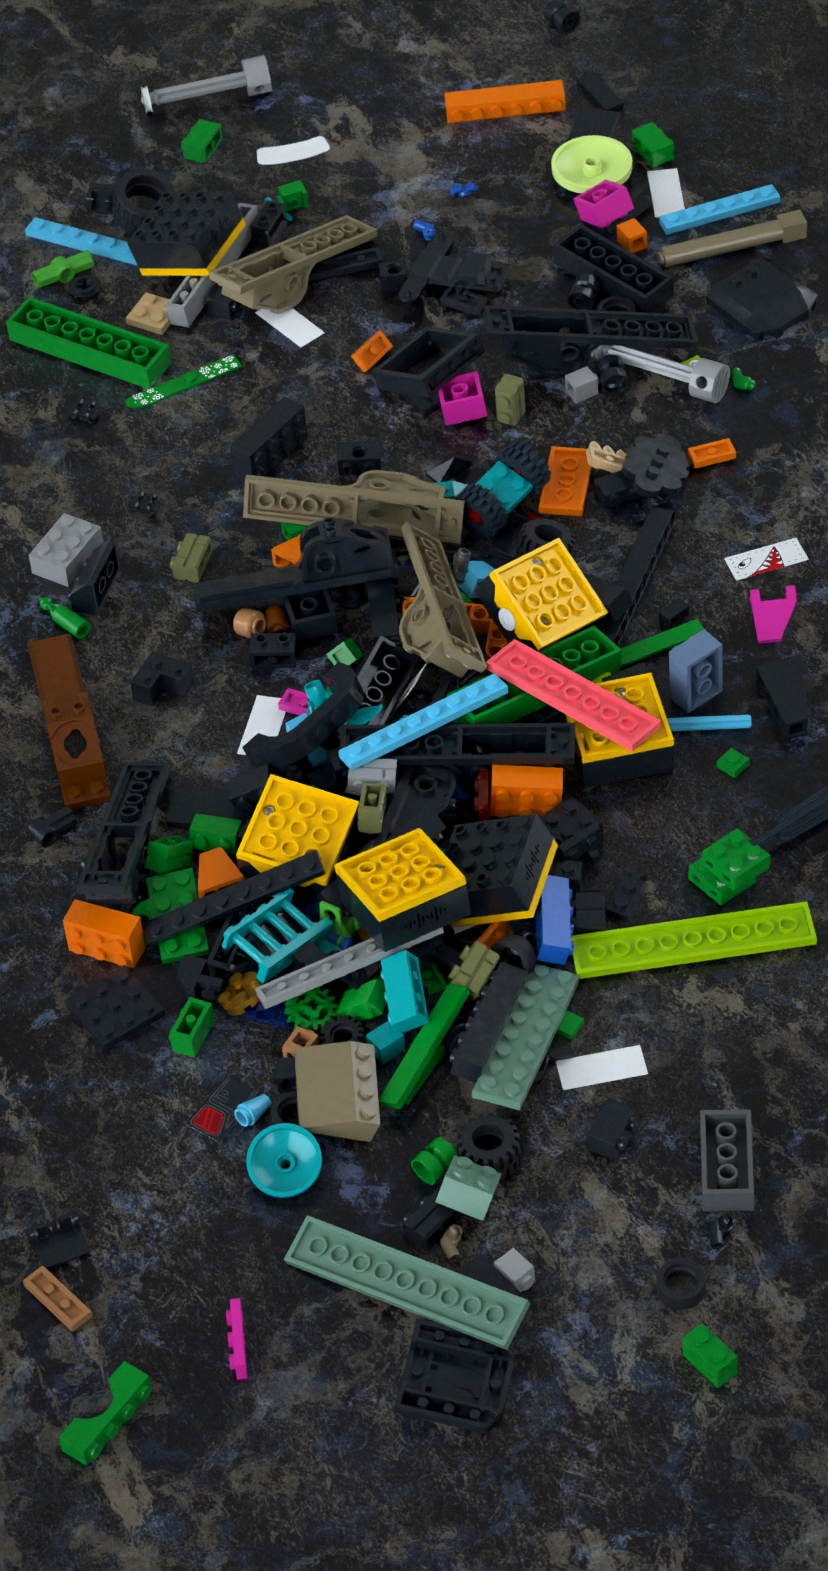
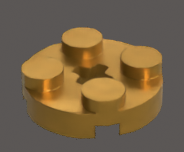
M238 972L231 976L229 985L218 997V1002L228 1014L233 1016L245 1013L244 1008L249 1005L253 1008L260 1001L255 988L264 984L256 978L258 973L247 972L241 974Z

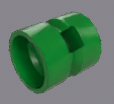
M436 1137L425 1148L426 1151H421L411 1161V1166L417 1176L430 1185H434L445 1174L444 1170L448 1171L454 1155L458 1156L453 1146L440 1137Z

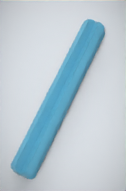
M750 715L667 718L671 731L750 728L752 724Z

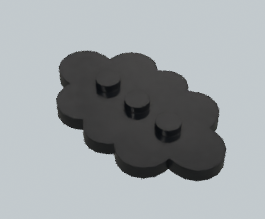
M659 434L654 439L640 436L635 439L633 446L628 449L625 457L626 460L621 470L627 478L633 480L632 486L634 490L644 497H656L660 492L674 495L679 492L682 483L686 481L688 471L692 465V459L688 454L680 451V442L671 435Z

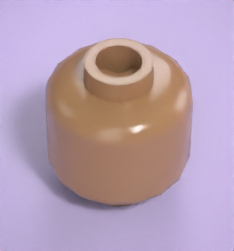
M242 608L233 619L234 631L240 636L250 638L251 633H264L266 630L265 616L260 611Z

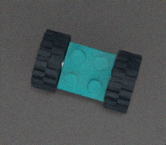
M518 440L512 441L497 455L496 464L476 484H468L454 498L455 500L465 501L463 526H467L469 532H474L475 536H481L484 540L486 538L490 540L508 523V514L526 496L530 495L532 497L536 495L551 479V471L548 470L549 466L544 463L545 459L538 455L539 452L537 450H532V446L529 444L526 446L525 442L522 441L520 443Z

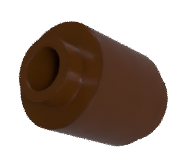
M279 605L267 608L265 620L268 632L289 633L291 628L286 611Z

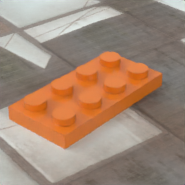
M551 446L548 461L551 479L542 489L539 513L583 516L592 467L588 465L587 449Z

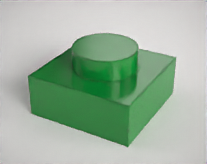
M730 748L717 760V768L733 778H736L750 765V759L733 748Z

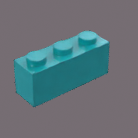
M403 950L382 959L381 977L385 984L386 991L384 992V997L388 1003L389 1023L403 1033L429 1023L418 958L407 950Z

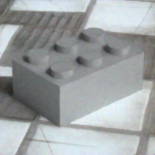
M64 513L29 554L32 574L69 587L78 574L83 571L85 561L91 556L93 550L104 543L101 526Z

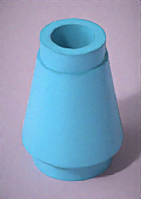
M262 1094L239 1104L234 1112L237 1121L245 1127L254 1125L271 1106V1100L267 1095Z

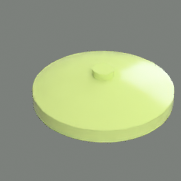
M597 135L582 136L567 141L555 151L551 162L552 174L555 180L562 187L581 194L606 179L622 185L632 172V156L628 148L615 139Z

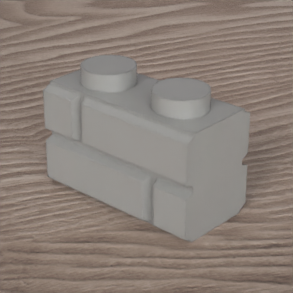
M376 758L354 770L349 768L348 791L361 793L364 783H381L387 785L386 794H395L397 759Z

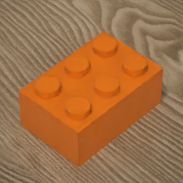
M492 765L490 816L504 818L507 816L537 814L540 817L562 803L563 768Z
M75 899L63 919L69 951L76 954H84L98 960L116 963L119 966L126 965L127 967L135 968L146 947L141 918L139 916Z

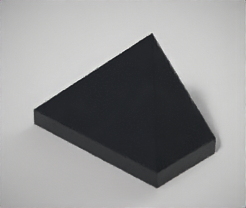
M456 452L425 473L435 483L446 482L472 466V462L460 452Z

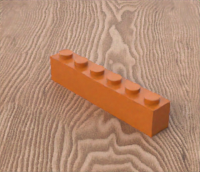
M562 80L444 93L448 123L565 110V93Z

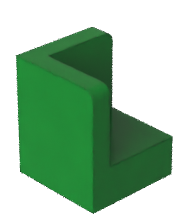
M352 638L343 641L326 654L334 666L338 662L350 666L364 656Z

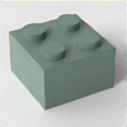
M454 1155L435 1202L483 1221L502 1174L496 1172L492 1167L473 1163L467 1157Z

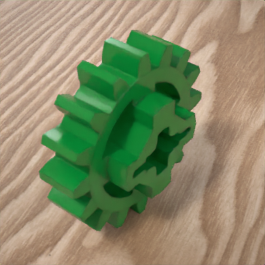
M319 986L286 1000L284 1014L289 1015L288 1023L295 1022L294 1029L299 1026L303 1029H310L315 1033L317 1030L321 1032V1029L325 1030L323 1027L325 1023L330 1025L329 1020L331 1018L334 1021L336 1020L338 1005L333 1004L335 997H328L329 990L326 989L322 992Z

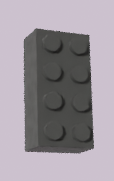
M751 1109L700 1110L702 1210L754 1211Z

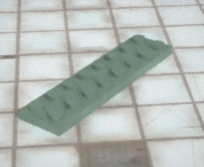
M536 964L534 970L527 976L526 982L520 990V995L515 1000L510 1016L508 1015L505 1026L498 1036L497 1043L490 1053L489 1060L483 1067L481 1077L478 1078L472 1090V1098L516 1110L521 1109L578 986L580 975Z

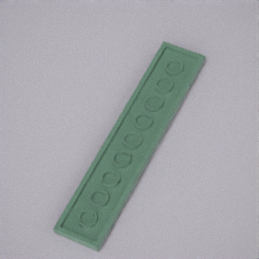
M308 1215L284 1258V1261L289 1265L508 1350L530 1306L527 1299Z

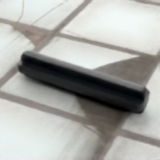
M648 196L642 197L633 204L634 209L629 211L626 216L612 221L611 225L606 229L607 232L611 235L617 233V225L639 216L652 206V199Z

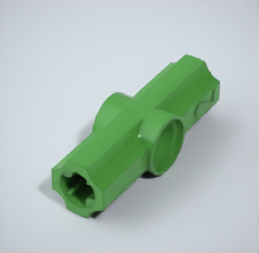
M88 250L69 258L59 256L54 258L49 266L33 271L31 277L37 289L57 281L67 283L74 278L75 274L92 268L94 261Z

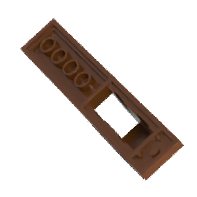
M71 633L27 642L65 807L74 810L110 802L111 795L88 694L84 689ZM77 729L86 739L87 746L78 758L73 759L65 750L64 741L73 730Z

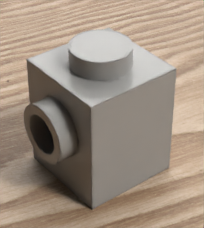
M587 366L565 375V391L575 403L598 394L599 378Z
M514 1248L494 1262V1266L519 1292L526 1291L533 1285L535 1281L534 1266Z

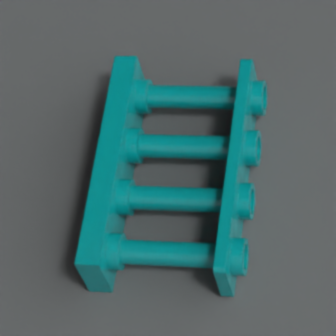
M291 888L284 893H278L268 904H262L252 915H246L236 926H230L223 935L222 947L225 950L237 944L259 963V971L256 978L263 984L291 965L294 961V953L306 942L311 941L317 946L324 938L328 939L333 924L327 917L318 923L312 922L292 905L291 900L294 891ZM285 910L305 927L307 931L297 934L276 915ZM267 921L270 922L291 942L287 945H281L260 926ZM252 932L275 953L271 956H264L244 937Z

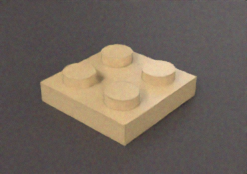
M145 293L127 315L126 324L163 335L171 325L166 309V304L170 299Z

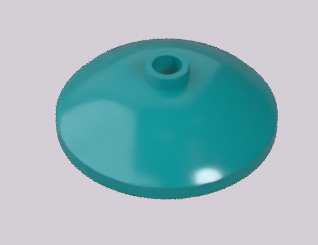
M280 1123L267 1127L253 1139L247 1152L246 1165L249 1176L258 1189L273 1197L289 1198L305 1192L315 1183L322 1167V1153L317 1140L308 1130L295 1124ZM284 1162L291 1163L287 1169L282 1168V1164Z

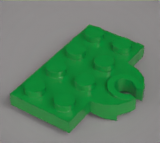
M189 868L146 878L150 899L139 903L134 908L132 915L139 916L141 920L148 921L198 900L193 869ZM204 925L159 944L163 964L181 961L184 955L199 957L210 954ZM144 935L145 945H148Z

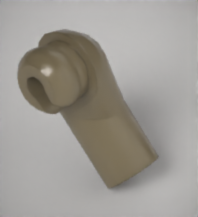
M457 1224L451 1225L440 1241L449 1262H456L461 1257L456 1246L461 1239L463 1230Z

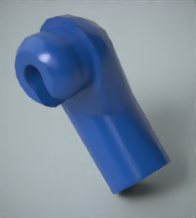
M415 220L413 228L423 232L426 240L430 241L433 236H436L433 224Z

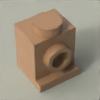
M297 1026L282 1046L283 1057H295L294 1051L299 1047L320 1045L319 1036L310 1029H303Z

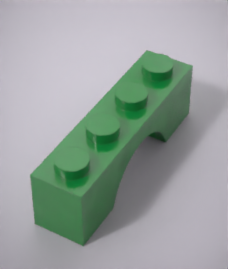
M125 1361L108 1379L110 1391L114 1397L110 1407L103 1414L94 1418H74L59 1436L62 1451L86 1466L92 1459H96L100 1455L104 1445L117 1435L121 1425L132 1418L135 1409L142 1401H146L151 1394L152 1387L149 1375Z

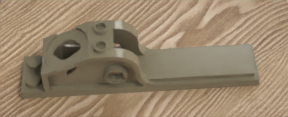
M346 215L210 271L209 279L222 286L223 295L256 310L267 309L271 313L281 314L298 305L303 299L308 286L309 274L317 262L377 237L378 229Z
M367 471L359 476L356 483L347 486L246 475L243 518L310 525L329 517L335 519L343 518L365 526L373 527L375 525L387 528L388 535L403 537L401 527L408 522L440 541L461 544L465 501L445 498L446 487L417 479V477L406 473L392 471ZM416 505H422L429 509L421 510Z
M406 522L401 527L420 587L417 596L406 609L400 622L399 634L403 648L410 654L415 653L419 655L425 662L429 664L432 662L460 678L469 669H475L482 673L487 668L441 541Z

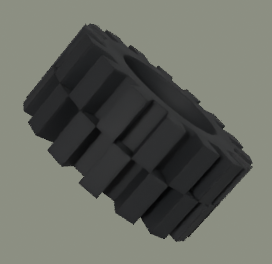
M339 1015L336 1021L331 1018L329 1020L330 1025L325 1023L323 1026L325 1030L321 1029L320 1032L322 1045L335 1043V1040L344 1034L353 1035L349 1041L367 1044L366 1034L361 1022L357 1021L355 1017L350 1019L349 1015H345L344 1019Z

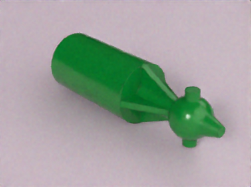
M49 597L38 598L41 608L49 610L53 621L77 639H83L88 635L91 624L66 605L53 604V600Z

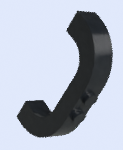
M338 662L323 675L332 695L294 729L279 736H266L258 733L242 748L251 765L260 767L269 763L273 768L294 763L313 752L338 730L341 725L347 722L357 712L364 698L363 688L353 669L344 663Z

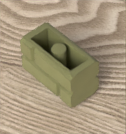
M504 374L495 388L498 422L514 426L517 425L520 417L526 411L524 379Z
M187 533L184 540L179 541L177 555L173 556L170 562V568L173 569L175 579H187L188 581L198 583L213 551L209 536H197V534Z
M381 783L363 784L358 808V831L367 834L382 832L386 810L387 785Z
M475 941L470 947L468 945L465 946L459 958L463 959L459 966L455 965L448 975L451 978L449 984L468 987L471 992L467 998L469 1001H473L478 997L500 958L499 954L491 949H487L486 946L478 941Z

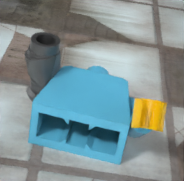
M459 548L458 552L454 554V567L452 570L456 584L468 597L478 598L474 590L495 569L483 561H470L471 551Z

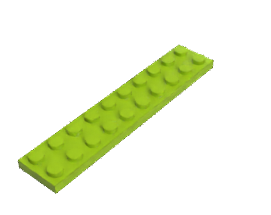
M807 902L572 935L571 941L574 942L572 957L576 974L580 975L579 979L817 945V937Z

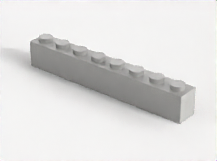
M238 204L246 225L215 269L236 261L251 241V224L259 214L257 205ZM186 276L166 304L170 323L172 325L190 327L206 304V298L216 282L210 280L209 276Z

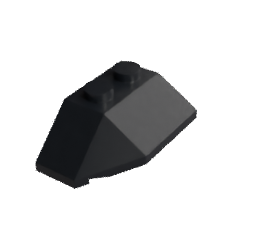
M265 900L227 916L207 960L208 965L229 972L258 967L259 963L237 944L232 945L226 950L222 947L224 932L230 926H236L246 915L255 913L265 903Z

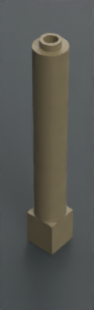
M801 210L777 215V220L660 247V252H657L658 262L666 268L778 240L788 243L807 238V221Z

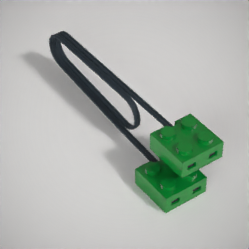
M828 786L788 811L775 828L750 843V838L737 828L702 851V857L689 866L688 879L720 906L755 884L756 877L769 869L770 854L764 849L779 840L781 842H788L828 819V805L788 827L828 800Z

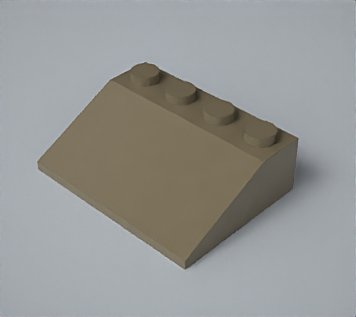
M346 1041L296 1048L294 1053L299 1126L310 1133L371 1142L380 1126L374 1045Z

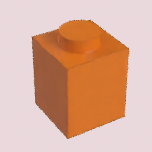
M633 218L617 225V241L624 249L635 253L647 248V231Z

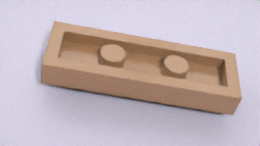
M43 1265L23 1280L24 1286L72 1332L93 1317L91 1310Z

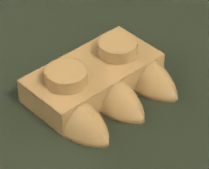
M595 441L590 442L586 451L588 465L595 469L609 471L610 473L620 471L626 460V454L622 450H618L615 454L608 445L601 449Z

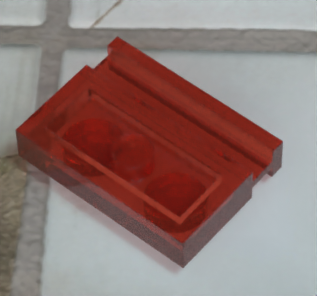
M479 769V779H475V793H479V797H474V811H479L480 821H487L490 816L489 769Z

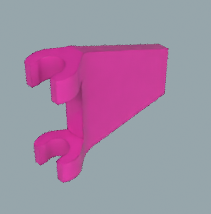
M794 585L785 586L786 599L760 601L759 589L750 590L751 597L749 599L758 644L781 641L797 602Z

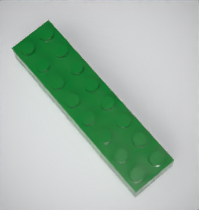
M28 297L6 321L10 341L150 389L172 364L168 344L32 297Z
M595 626L538 651L589 681L595 680L608 671L611 675L621 671L622 650ZM491 673V674H489V675H487V676H485V677H483V678H480V679H478V680H476V681H474V682H472V683H470V684H468V685H465V686H463V687H461V688H459V689H457V690H455V691H453V692H450V693L446 694V697H448V696H450V695H452V694H454V693H456V692H458V691H460V690H462V689H464V688H466V687H468V686H470V685H472V684H474V683H476V682H478V681H480V680H482V679H484V678H486V677H488V676H490V675H492V674H494V673ZM499 677L508 686L507 694L453 720L455 724L512 723L548 704Z

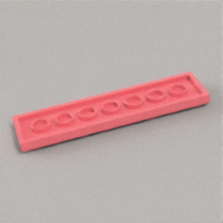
M516 639L486 661V669L495 673L502 679L630 751H634L661 728V720Z

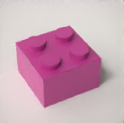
M607 179L573 199L581 220L600 228L608 227L612 221L626 216L629 211L634 209L627 187Z
M478 371L455 376L438 390L446 426L488 416Z

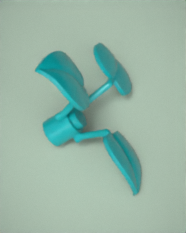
M320 680L311 681L304 686V690L309 698V701H307L309 705L306 710L307 715H310L332 695V693L325 691ZM383 705L357 710L348 720L347 725H363L369 722L381 711Z

